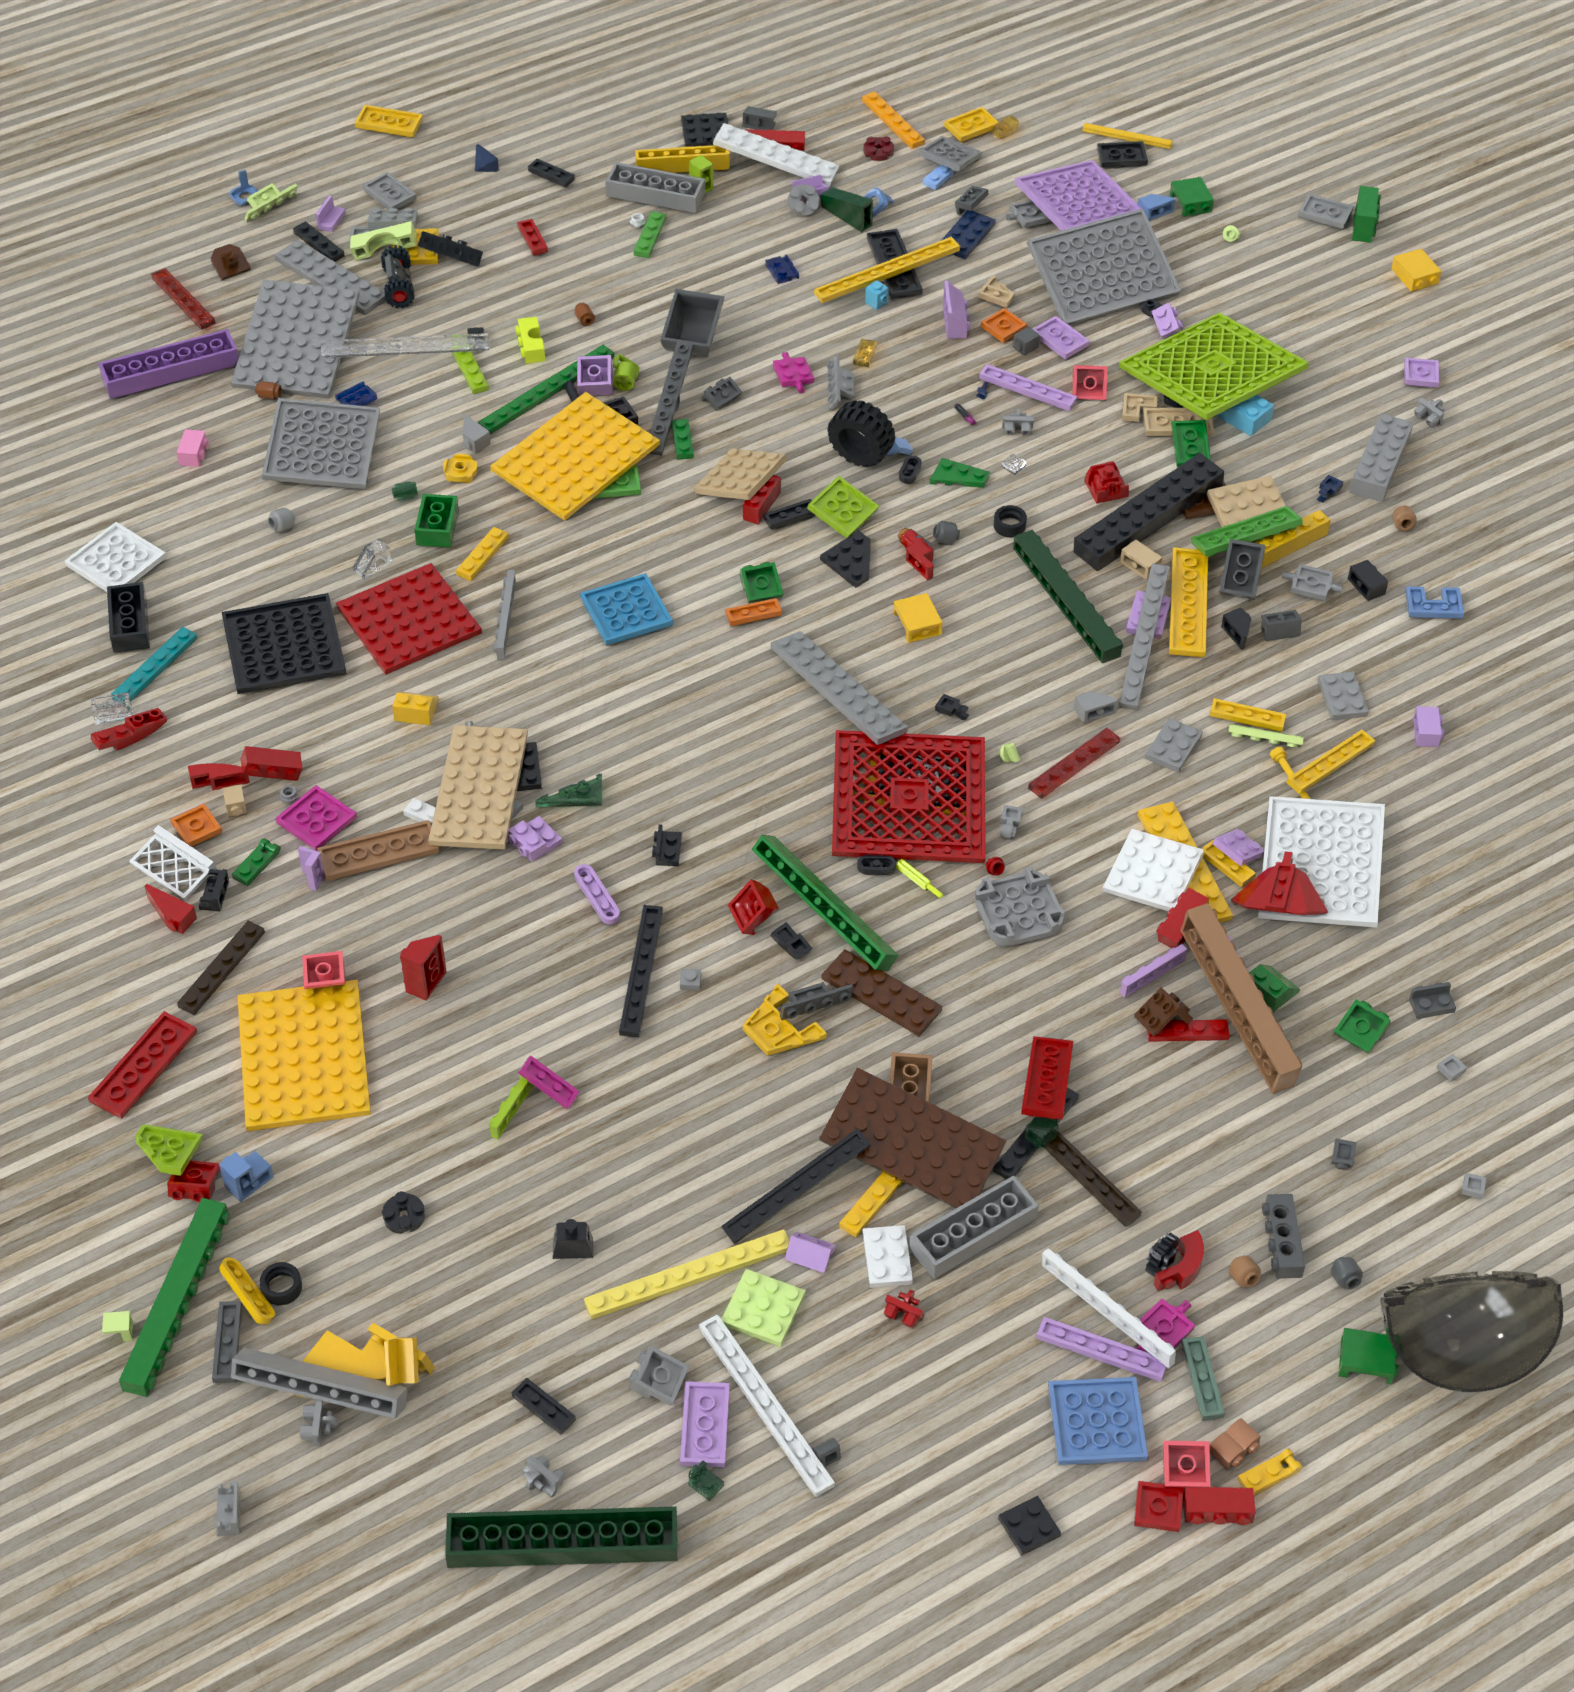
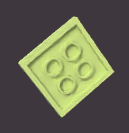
M745 1269L721 1320L727 1328L781 1347L804 1299L805 1290Z

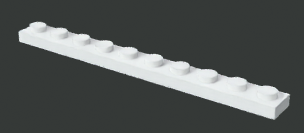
M718 1314L699 1324V1330L813 1495L818 1497L835 1487V1482Z

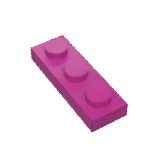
M531 1055L518 1071V1074L566 1109L571 1106L580 1092Z

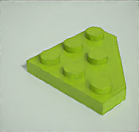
M143 1124L135 1135L137 1145L160 1172L181 1176L202 1143L203 1134Z

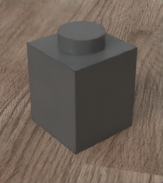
M1027 327L1014 335L1013 348L1025 356L1039 348L1040 335L1030 327Z

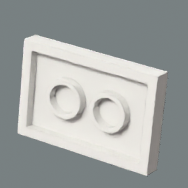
M905 1225L863 1228L862 1234L870 1288L912 1285L913 1279Z

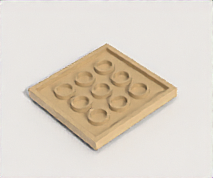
M736 448L731 449L694 487L695 493L750 500L787 461L786 455Z
M1271 475L1207 491L1208 499L1221 527L1286 506Z

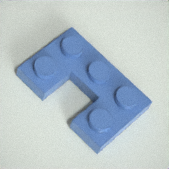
M1406 586L1405 594L1409 617L1463 618L1464 611L1460 588L1442 587V600H1426L1424 587Z

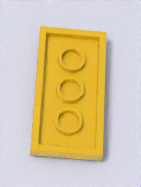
M364 105L355 121V128L414 137L423 121V114Z

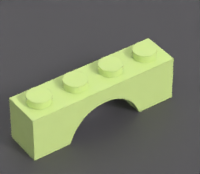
M412 221L353 235L350 240V249L355 260L371 257L378 248L389 244L402 246V249L417 246V233Z

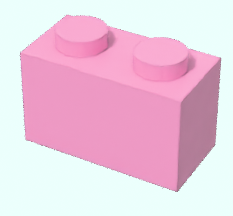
M184 430L177 450L179 465L200 467L201 461L205 458V449L209 446V439L206 438L205 431Z

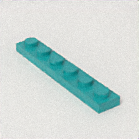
M182 626L111 693L112 699L127 706L198 639L197 634Z

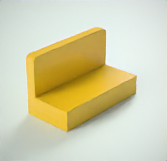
M397 1337L384 1341L386 1385L392 1386L398 1383L419 1382L417 1337Z

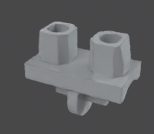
M1423 397L1418 400L1419 405L1414 410L1416 417L1421 419L1424 415H1428L1425 420L1431 428L1437 424L1442 426L1445 423V420H1443L1445 409L1442 407V400L1438 399L1428 402Z
M1016 408V413H1009V416H1003L1002 428H1004L1006 435H1013L1015 428H1021L1022 435H1030L1034 416H1026V413H1020V408Z
M317 1399L315 1405L303 1406V1420H313V1425H301L300 1436L303 1440H313L314 1446H321L323 1428L325 1434H330L331 1429L338 1426V1419L332 1417L333 1412L327 1411L326 1416H324L325 1408L322 1407L323 1401Z
M530 1455L526 1459L527 1465L523 1470L524 1477L528 1480L526 1487L529 1490L537 1487L552 1498L556 1495L558 1486L562 1484L565 1474L560 1469H555L551 1472L548 1469L550 1465L549 1460L544 1455L538 1458Z

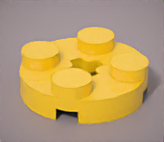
M455 454L453 458H447L444 461L443 472L446 480L449 482L470 483L478 472L476 460L472 459V456L468 454Z

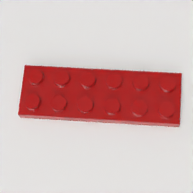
M163 1011L88 1096L89 1102L122 1119L197 1033L196 1027Z
M1033 1036L1021 1115L1063 1120L1073 1050L1072 1040Z

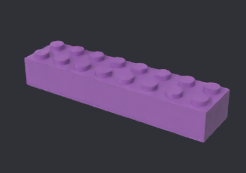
M225 329L98 363L102 381L109 398L112 399L236 366L239 356L229 330Z

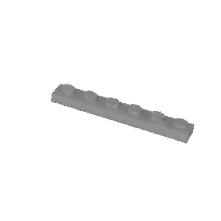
M508 570L507 577L503 579L505 590H502L501 593L503 603L500 602L499 606L501 616L498 615L497 625L499 629L496 628L495 633L497 642H494L493 646L494 653H497V660H505L516 587L515 570Z

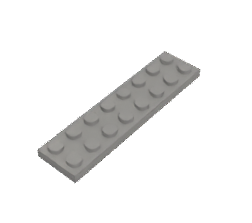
M298 239L274 255L276 261L315 285L359 290L360 295L356 310L364 315L386 301L385 293Z

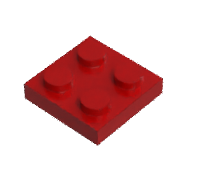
M1138 1481L1134 1526L1180 1532L1183 1487H1165L1164 1484Z

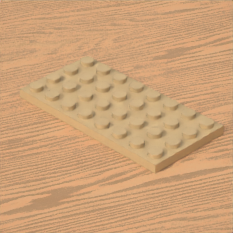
M454 725L428 840L430 846L506 848L528 738V729Z

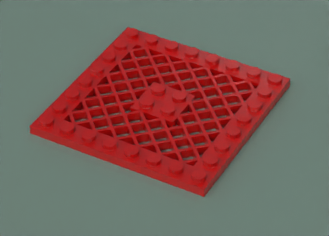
M836 730L832 856L861 857L863 855H888L894 859L985 863V737L905 733L877 745L862 731ZM862 752L867 755L864 759L858 756ZM881 753L886 756L883 760L877 757ZM900 754L904 757L902 761L896 758ZM918 755L923 758L920 762L915 759ZM937 756L942 759L939 763L934 760ZM955 757L961 760L958 764L953 761ZM871 760L876 763L874 767L868 764ZM890 761L895 764L892 768L887 765ZM909 762L914 765L911 769L905 766ZM927 763L933 766L930 770L924 767ZM946 764L951 767L948 771L943 768ZM964 765H966V771L962 769ZM862 767L867 770L864 774L858 771ZM881 768L885 771L883 775L877 772ZM899 769L904 772L901 776L896 773ZM918 770L923 773L920 777L915 774ZM938 771L942 776L937 778L934 773ZM957 772L961 776L956 779L952 774ZM853 775L857 777L855 781H853ZM871 775L876 778L873 782L867 779ZM891 776V781H887L886 779ZM946 779L951 782L948 786L943 783ZM964 780H966V786L962 784ZM862 782L867 786L864 789L858 786ZM880 783L885 786L883 790L877 787ZM938 786L942 791L937 793L934 788ZM957 787L961 791L956 794L952 789ZM871 790L876 794L872 798L867 794ZM948 794L951 799L946 801L943 796ZM965 795H966V802L962 799V797L965 796ZM862 797L866 802L860 804L857 800ZM881 798L885 803L879 805L876 801ZM937 801L942 804L939 808L933 805ZM957 802L961 807L956 809L952 805ZM852 805L857 808V809L854 810L853 812H852ZM873 806L876 810L871 813L867 808ZM888 807H890V812H892L891 814L888 811H886ZM928 809H930L933 812L929 816L927 815ZM946 809L952 813L948 817L943 813ZM965 810H966V817L962 814V812H964ZM861 812L866 816L863 820L857 817ZM880 813L885 817L881 821L876 818ZM899 814L904 818L900 822L895 818ZM918 815L923 819L919 823L914 819ZM937 816L942 820L938 824L933 820ZM957 817L961 822L955 824L952 820ZM852 820L856 823V825H854L853 827ZM869 821H872L875 824V826L870 828L866 824ZM891 822L894 827L889 829L886 824ZM910 823L914 827L908 830L905 825ZM929 824L933 828L927 831L924 826ZM946 824L952 828L948 832L942 828ZM965 825H966V832L961 829V828H963ZM862 828L865 833L860 835L856 831ZM881 829L884 834L879 836L876 831ZM898 830L904 833L900 838L895 834ZM919 831L923 834V836L918 838L914 835V833ZM938 832L942 835V837L937 839L933 836V834ZM958 833L961 838L956 840L952 835Z

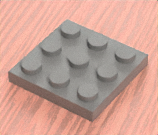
M944 136L939 137L919 151V156L924 157V159L937 162L941 166H947L953 171L962 170L981 158L982 151Z

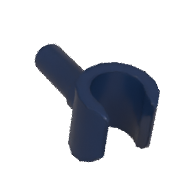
M985 381L982 387H978L976 397L983 400L987 397L988 390L985 389L988 382Z

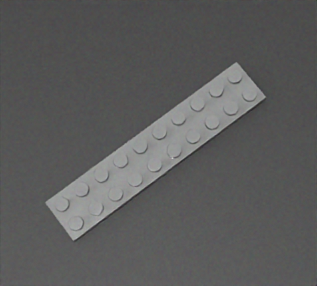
M801 631L771 642V649L877 745L908 732L906 724Z

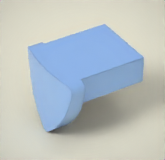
M895 437L894 445L886 456H892L898 452L910 455L913 449L906 439Z

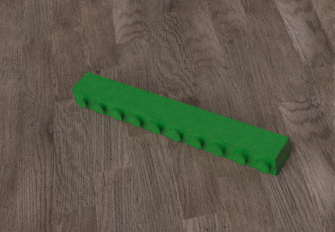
M761 834L751 850L875 970L889 971L899 955L775 836Z
M205 1198L201 1199L119 1378L122 1391L147 1397L150 1390L154 1389L157 1380L156 1376L164 1367L165 1356L173 1347V1338L176 1333H179L182 1318L189 1311L191 1298L198 1291L199 1280L205 1276L208 1260L213 1258L214 1247L221 1240L224 1225H227L229 1222L230 1213L226 1203Z

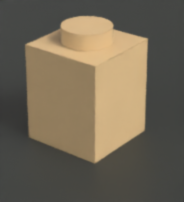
M236 785L222 788L228 817L247 814L242 786Z

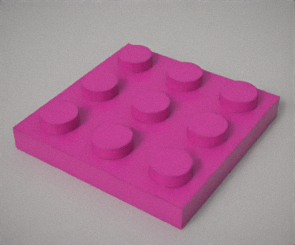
M315 785L277 816L275 820L282 828L317 851V848L323 847L357 818V813Z

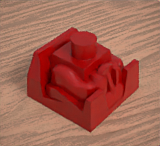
M1114 461L1092 465L1086 472L1084 481L1096 504L1129 497V485H1125Z
M752 879L728 904L741 933L754 935V928L758 927L772 913L779 909L769 888Z

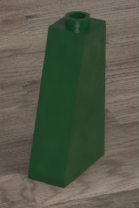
M834 187L821 194V207L862 233L872 226V199Z

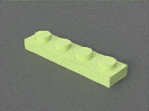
M1230 724L1228 731L1232 732L1231 736L1242 738L1243 735H1249L1251 740L1261 741V738L1269 739L1268 742L1273 744H1279L1282 741L1287 742V746L1298 748V744L1303 745L1304 739L1302 736Z

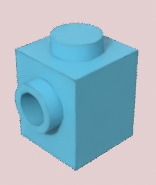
M876 280L866 287L865 303L878 310L888 303L889 288Z

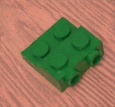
M763 562L757 566L747 565L740 569L739 575L748 604L783 597V590L775 562Z
M1355 999L1334 1030V1034L1369 1054L1377 1041L1381 1040L1391 1025V1021L1386 1013L1382 1011L1377 1012L1366 1001L1362 1000L1360 1002Z

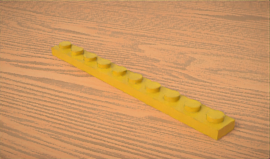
M952 237L818 287L814 289V295L821 303H825L867 287L876 280L880 282L960 251V245Z

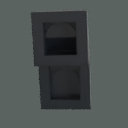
M787 922L771 932L770 936L777 944L796 960L812 950V947L801 934L797 935Z

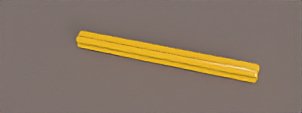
M1084 123L1082 129L1083 132L1131 142L1143 141L1146 145L1171 149L1172 140L1089 123Z

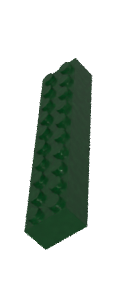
M677 1506L447 1513L445 1548L447 1568L678 1561Z

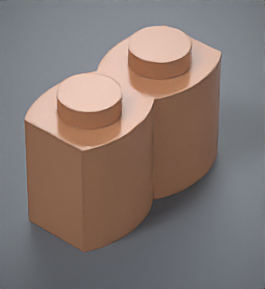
M1240 1418L1212 1441L1209 1446L1210 1454L1227 1470L1232 1467L1237 1468L1244 1461V1456L1248 1453L1252 1455L1258 1450L1261 1436Z

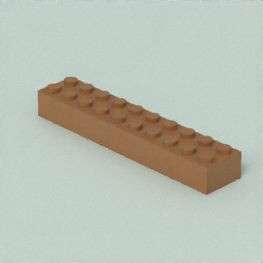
M1209 903L1187 910L1180 931L1272 1094L1294 1087L1302 1069V1062L1293 1052L1291 1042L1285 1038L1281 1025L1274 1019L1273 1011L1266 1005L1262 992L1254 984L1253 976L1246 970L1244 960L1241 957L1239 958L1235 945L1227 937L1226 929L1219 923L1215 910L1211 909Z

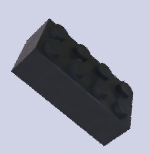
M143 582L107 586L109 634L113 653L150 648L147 597Z

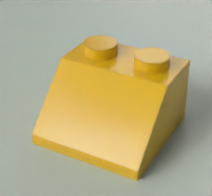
M410 692L396 693L392 705L394 721L431 725L439 696Z

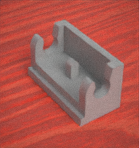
M237 1481L231 1482L228 1489L223 1488L222 1484L218 1485L217 1536L240 1534L241 1492Z

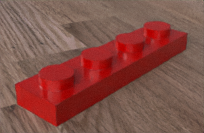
M1227 1019L1191 1020L1189 1024L1184 1020H1170L1155 1036L1147 1030L1149 1042L1229 1040L1230 1037Z

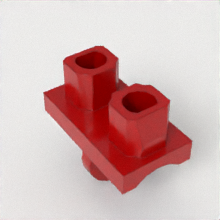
M910 1289L907 1294L900 1292L898 1298L903 1299L904 1302L887 1294L885 1298L887 1304L884 1310L886 1317L895 1320L900 1310L906 1313L902 1324L913 1329L918 1320L922 1321L925 1316L922 1310L911 1305L918 1306L920 1300L914 1298L915 1291Z

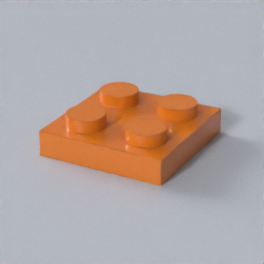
M1006 308L981 321V327L1002 343L1027 328V324Z
M204 803L170 819L171 825L179 837L191 847L223 833L221 826Z

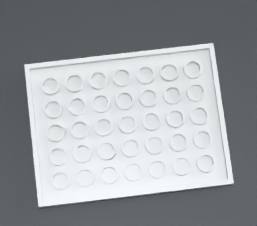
M1270 796L1262 872L1267 868L1275 866L1276 862L1282 863L1285 851L1293 852L1292 864H1296V868L1307 874L1328 913L1296 915L1259 910L1258 918L1377 928L1385 804Z

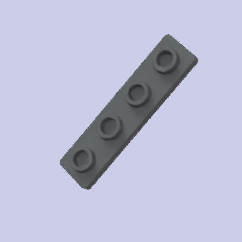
M822 982L789 992L788 999L791 1003L782 1006L780 1018L781 1020L792 1019L804 1013H811L820 1008H827L836 1003L846 1002L851 999L854 987L852 984L829 991L825 983Z

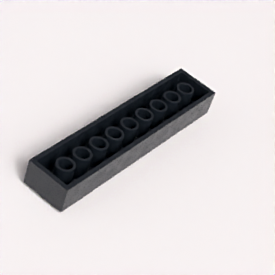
M1197 454L1074 538L1073 552L1098 572L1120 557L1122 549L1135 539L1142 542L1184 513L1186 509H1190L1207 497L1208 490L1223 486L1225 471L1203 454Z

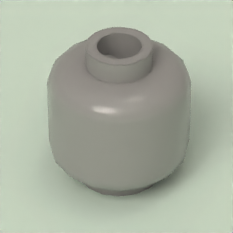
M287 508L273 510L268 517L269 527L276 532L290 530L295 521L294 514Z

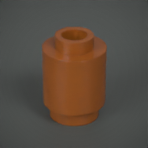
M579 303L575 306V315L581 325L589 326L595 321V315L588 304Z
M260 381L256 385L255 392L259 398L275 400L281 397L282 387L274 382Z

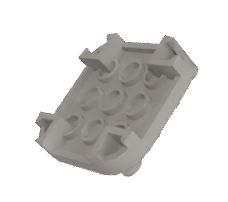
M1025 868V873L990 881L989 877L982 879V883L975 890V904L988 935L995 941L998 947L1034 941L1059 934L1062 931L1065 914L1064 908H1060L1051 888L1050 878L1046 873L1043 875L1040 872L1033 871V868Z

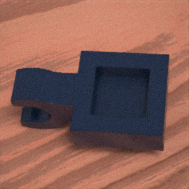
M1328 475L1320 483V496L1317 500L1325 502L1329 494L1334 496L1342 488L1343 481Z

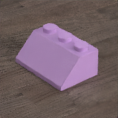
M944 281L943 312L947 338H967V331H970V321H967L969 319L967 300H964L963 293L949 281Z

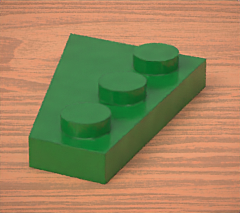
M942 458L932 474L929 484L936 485V482L951 486L952 483L961 484L963 487L984 488L990 477V472Z

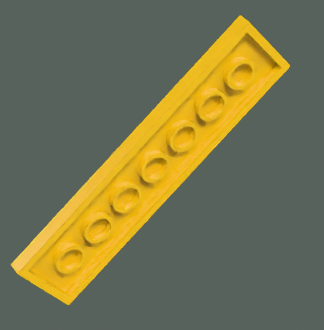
M1173 547L1169 630V654L1205 657L1208 556H1204L1198 549Z
M1173 801L1138 810L1137 815L1146 833L1198 848ZM1202 857L1189 888L1209 898V905L1211 909L1215 910L1219 923L1230 921L1233 918V914Z

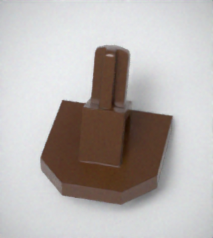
M227 244L214 249L211 263L221 281L251 270L240 247Z

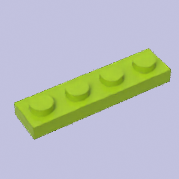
M468 344L452 348V354L472 394L488 391V384Z
M521 1075L517 1085L511 1088L507 1100L501 1103L497 1115L493 1116L489 1122L492 1138L499 1140L534 1086Z

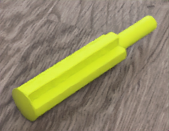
M904 859L897 862L896 869L923 890L928 889L938 898L943 897V893L930 884L931 880Z

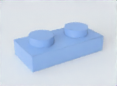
M939 165L923 179V185L936 190L954 175V171L947 166Z

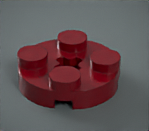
M887 136L868 137L863 146V153L866 157L867 155L870 156L873 161H885L889 156H893L894 144L891 142V138Z

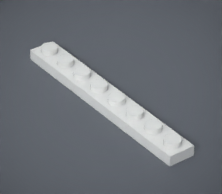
M1049 1248L1042 1253V1266L1167 1368L1175 1364L1176 1351L1171 1344L1165 1343L1158 1337L1155 1331L1145 1327L1137 1317L1129 1314L1121 1304L1114 1302L1105 1291H1101L1090 1279L1083 1277L1074 1266H1070L1063 1261L1059 1254L1052 1252Z

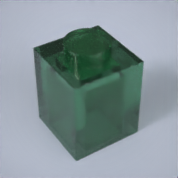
M1036 1117L1026 1125L1025 1138L1041 1150L1057 1137L1059 1124L1055 1119Z

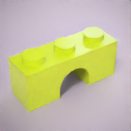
M537 316L518 319V326H515L516 336H520L518 337V345L521 357L525 358L526 364L545 361V349L543 340L540 338Z

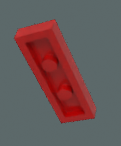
M533 219L517 222L518 229L533 256L548 252V247Z

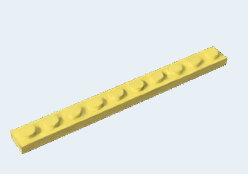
M783 1229L585 1297L584 1303L591 1320L784 1254L787 1252L790 1241Z

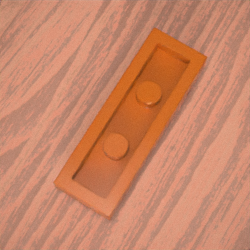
M777 598L728 608L725 609V614L730 626L781 616L782 609Z

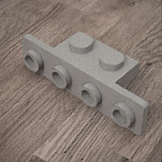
M838 355L830 359L827 364L829 410H833L840 402V395L850 400L854 397V373L840 367Z

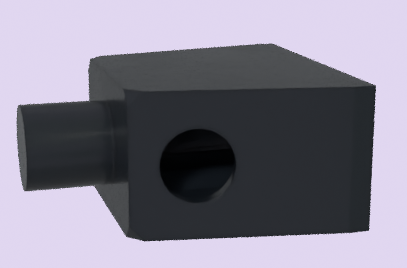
M568 1219L565 1222L556 1224L553 1236V1259L593 1258V1236L586 1222H576L574 1219Z

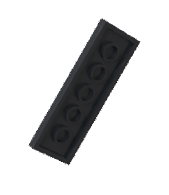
M898 228L867 233V240L877 265L907 254ZM914 268L884 280L885 285L889 288L888 292L891 299L920 295L923 292Z

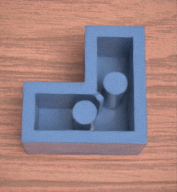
M256 1151L244 1158L237 1152H234L232 1155L225 1157L219 1164L225 1188L240 1202L273 1178L271 1165Z

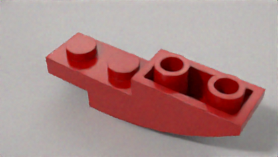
M159 707L126 717L124 724L91 733V741L99 751L109 747H113L117 751L146 738L167 722V717Z

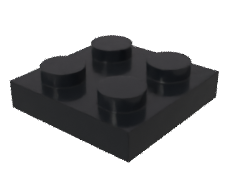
M1038 1496L998 1516L1000 1523L1021 1556L1061 1536V1531Z

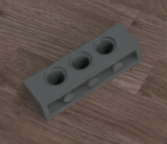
M1267 1194L1265 1203H1262V1214L1267 1218V1221H1265V1232L1270 1236L1268 1250L1273 1254L1271 1268L1275 1270L1277 1279L1302 1278L1305 1262L1293 1194Z

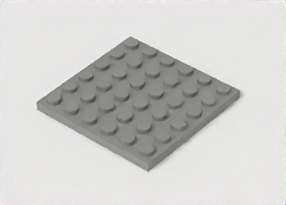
M278 398L262 472V480L366 489L380 408Z

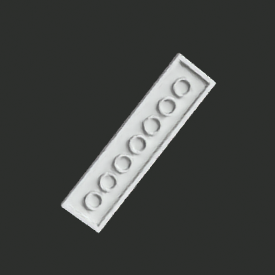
M723 123L713 142V145L803 178L820 174L822 175L823 184L829 187L839 169V165L833 162H828L817 156L793 149L790 146H785L776 141L763 138L760 135L741 130L730 124Z

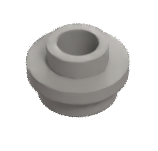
M287 785L281 789L279 796L284 803H292L298 799L299 793L294 786Z

